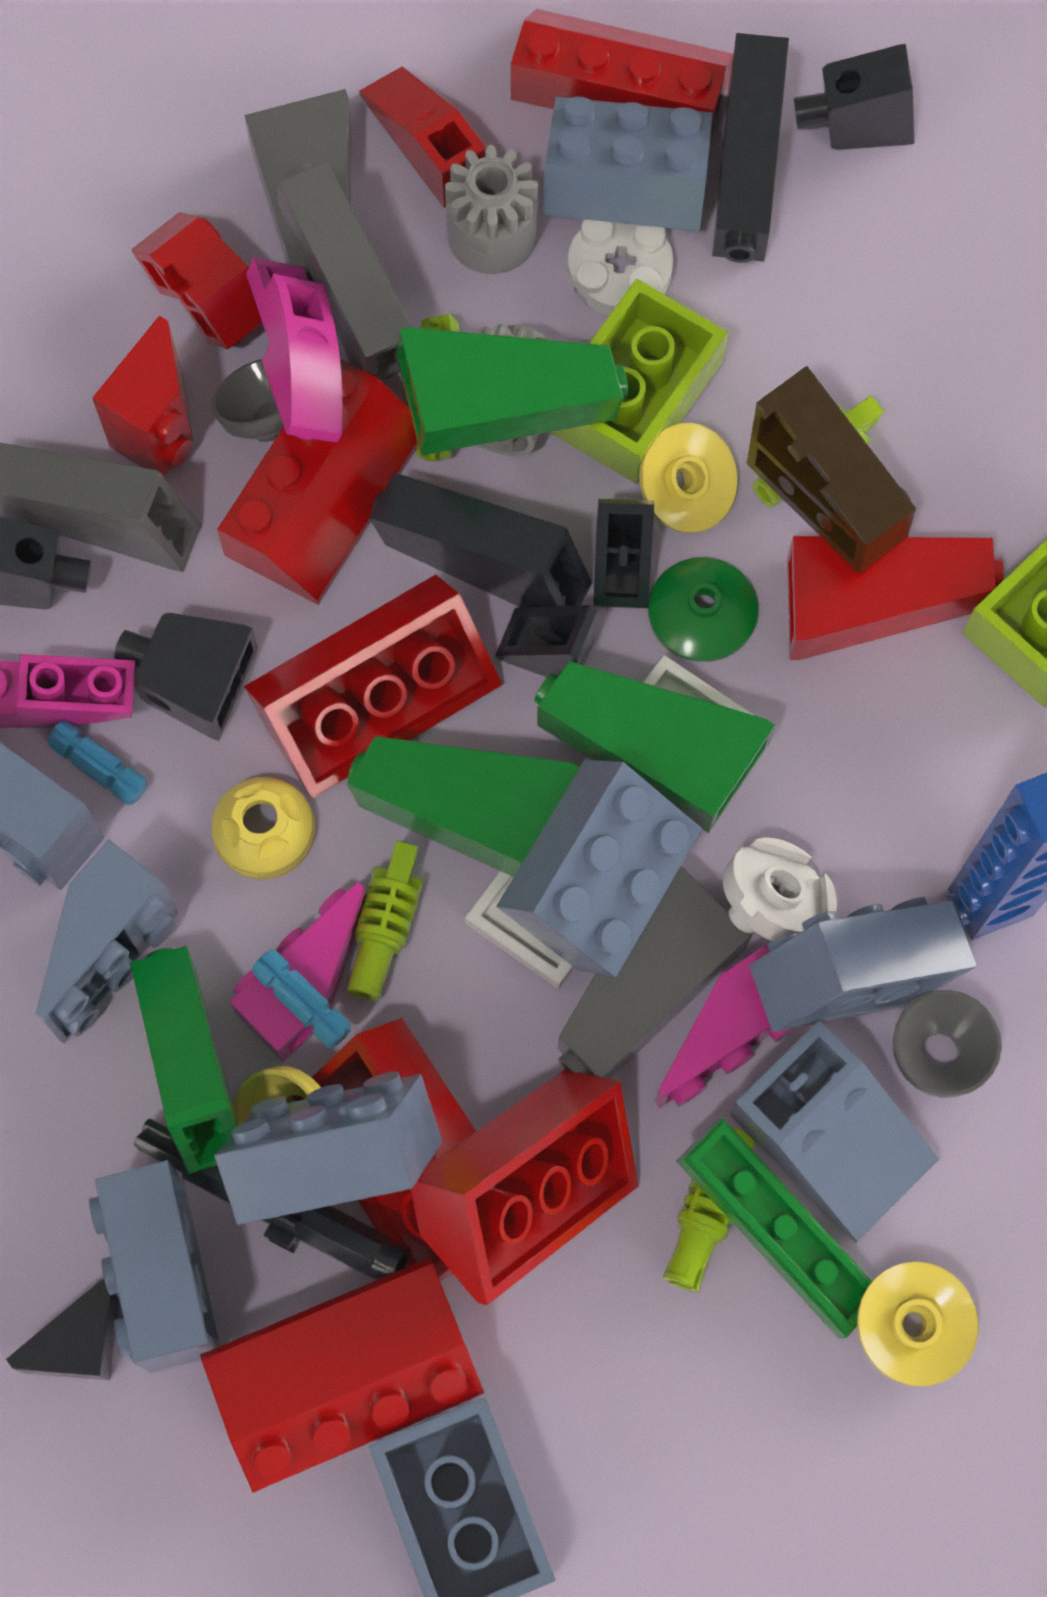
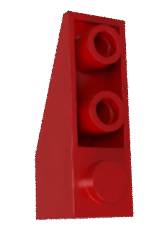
M402 66L359 90V95L443 208H445V184L451 182V165L460 164L465 167V153L468 150L474 151L478 159L485 157L486 147L454 106Z

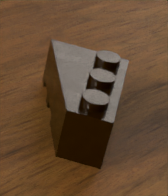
M808 366L801 369L756 402L746 464L858 574L862 573L908 537L916 511L915 505L912 503L907 492L898 485Z

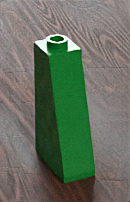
M413 327L399 329L396 356L421 455L613 421L617 417L623 398L628 396L625 370L621 364L615 365L611 348L608 345Z
M570 661L559 676L553 673L548 675L534 698V702L538 704L537 726L591 760L624 762L707 833H710L769 745L775 724L762 717Z
M375 736L366 752L359 753L352 762L347 785L359 807L514 877L580 766L571 762Z
M188 947L157 949L150 952L143 959L130 962L167 1127L190 1174L217 1165L214 1155L232 1136L231 1130L239 1124L198 974Z

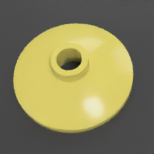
M680 423L665 428L645 454L639 470L642 496L644 500L654 501V517L666 527L678 532H701L717 525L731 509L737 492V469L729 447L714 431L696 423ZM677 471L682 474L684 479L681 489L676 480Z
M907 1262L886 1269L868 1285L859 1304L857 1328L865 1354L881 1373L905 1385L930 1386L952 1378L967 1364L973 1354L978 1338V1315L969 1292L953 1274L930 1263ZM909 1313L917 1315L922 1323V1329L915 1337L908 1335L903 1328V1320Z

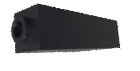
M736 33L726 101L712 256L724 257L736 263H745L752 260L764 261L770 232L789 38Z
M395 472L385 490L381 491L374 500L369 519L386 546L520 608L581 605L592 584L567 527Z

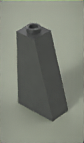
M346 89L244 115L249 144L286 264L303 267L308 281L312 282V277L278 204V182L283 180L284 175L288 171L301 164L311 163L314 167L328 160L350 204L352 126Z
M328 160L314 167L311 163H305L291 169L284 175L283 180L278 182V204L313 282L324 284L332 310L336 333L350 364L379 378L381 381L401 373L396 356L399 329L412 326Z
M0 442V517L54 529L61 536L183 572L202 524L158 470Z
M682 866L679 868L618 975L611 977L595 973L560 1033L558 1049L562 1055L558 1058V1061L564 1069L571 1070L574 1073L580 1072L610 1079L746 950L751 934L739 930L730 920L729 912Z

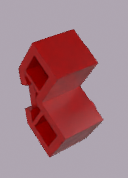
M178 212L131 249V252L159 293L180 300L208 343L230 349L262 323L246 276L249 266L221 239L216 228L205 217L200 218L199 216Z

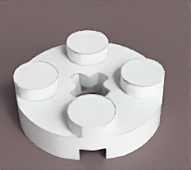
M585 219L581 230L574 236L570 244L567 266L569 283L574 292L576 288L578 293L586 299V305L598 313L609 316L636 278L663 294L667 292L671 282L673 252L666 239L664 227ZM616 256H623L627 260L632 261L634 265L626 266L624 273L614 272V265L606 262Z
M770 837L755 839L749 847L743 848L742 846L726 865L723 874V888L726 898L731 905L729 917L732 923L743 932H756L771 941L786 935L801 933L804 931L802 923L805 920L821 913L836 911L837 897L835 888L826 873L819 879L815 871L808 866V863L813 858L804 850L787 841ZM772 884L779 886V891L782 895L776 892Z

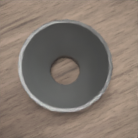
M262 359L245 364L235 370L217 387L211 405L216 419L226 432L240 438L258 439L260 442H269L276 439L284 426Z
M936 990L923 994L913 1000L902 1011L895 1025L892 1039L893 1055L897 1067L905 1079L916 1089L940 1098L959 1097L972 1093L983 1086L993 1075L999 1063L1002 1049L1001 1034L989 1010L977 999L953 990ZM937 1034L949 1037L955 1043L958 1051L955 1063L947 1067L932 1064L924 1052V1045L929 1037Z

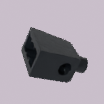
M906 43L828 63L822 68L823 93L793 97L797 129L828 124L831 148L835 150L914 144L913 86Z
M0 517V605L46 610L51 609L55 588L82 593L87 592L91 560L60 555L59 532L54 529Z
M168 612L161 616L152 638L124 630L117 642L114 659L135 661V668L138 671L134 684L140 698L144 702L209 738L219 741L258 647L253 628L247 625Z

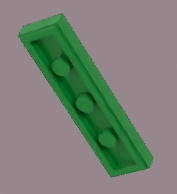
M724 1118L714 1120L676 1162L838 1338H847L857 1327L859 1304L872 1280Z

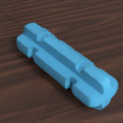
M65 720L60 721L47 737V742L51 749L63 758L69 757L74 766L105 789L111 787L110 790L113 791V795L125 804H134L147 788L148 784L145 778L130 766L125 768L122 760L91 737H84L81 734L82 731L72 723Z
M271 949L264 953L252 967L254 976L267 989L273 987L274 996L307 1028L312 1026L314 1028V1035L327 1048L332 1049L340 1044L351 1031L349 1021L336 1008L330 1010L329 1002L297 970L291 972L289 970L291 968L289 963L276 950Z

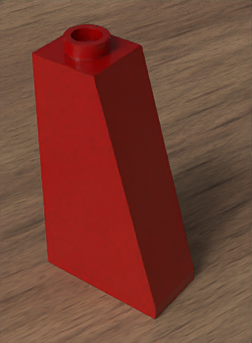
M793 536L787 555L790 660H803L972 614L974 608L1003 581L1002 558H994L993 538L907 537L862 573L858 574L821 536Z

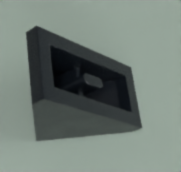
M598 499L593 606L648 608L654 501Z
M591 605L515 608L495 656L505 663L544 677H548L551 673L559 676L569 661L585 665L595 640L597 610Z
M103 1278L5 1360L12 1369L24 1374L110 1381L116 1334L114 1320L118 1319L120 1303L117 1295H110L108 1293Z

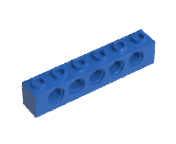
M1047 773L1014 786L948 888L950 894L947 895V901H953L961 925L966 927L971 940L1034 916L1047 900Z

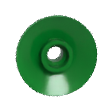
M690 558L672 565L657 579L649 596L648 617L655 636L669 651L691 661L710 662L726 658L746 644L756 626L758 602L749 580L734 566L714 558ZM700 595L711 597L715 604L710 608H701L695 603L694 599Z

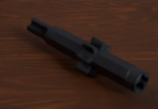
M151 1118L143 1124L142 1132L135 1138L134 1147L160 1162L168 1160L176 1170L182 1173L184 1180L230 1204L218 1165L189 1174L168 1127ZM332 1206L261 1220L269 1225L264 1233V1237L283 1249L295 1253L301 1241L374 1280L404 1269L411 1254V1248Z

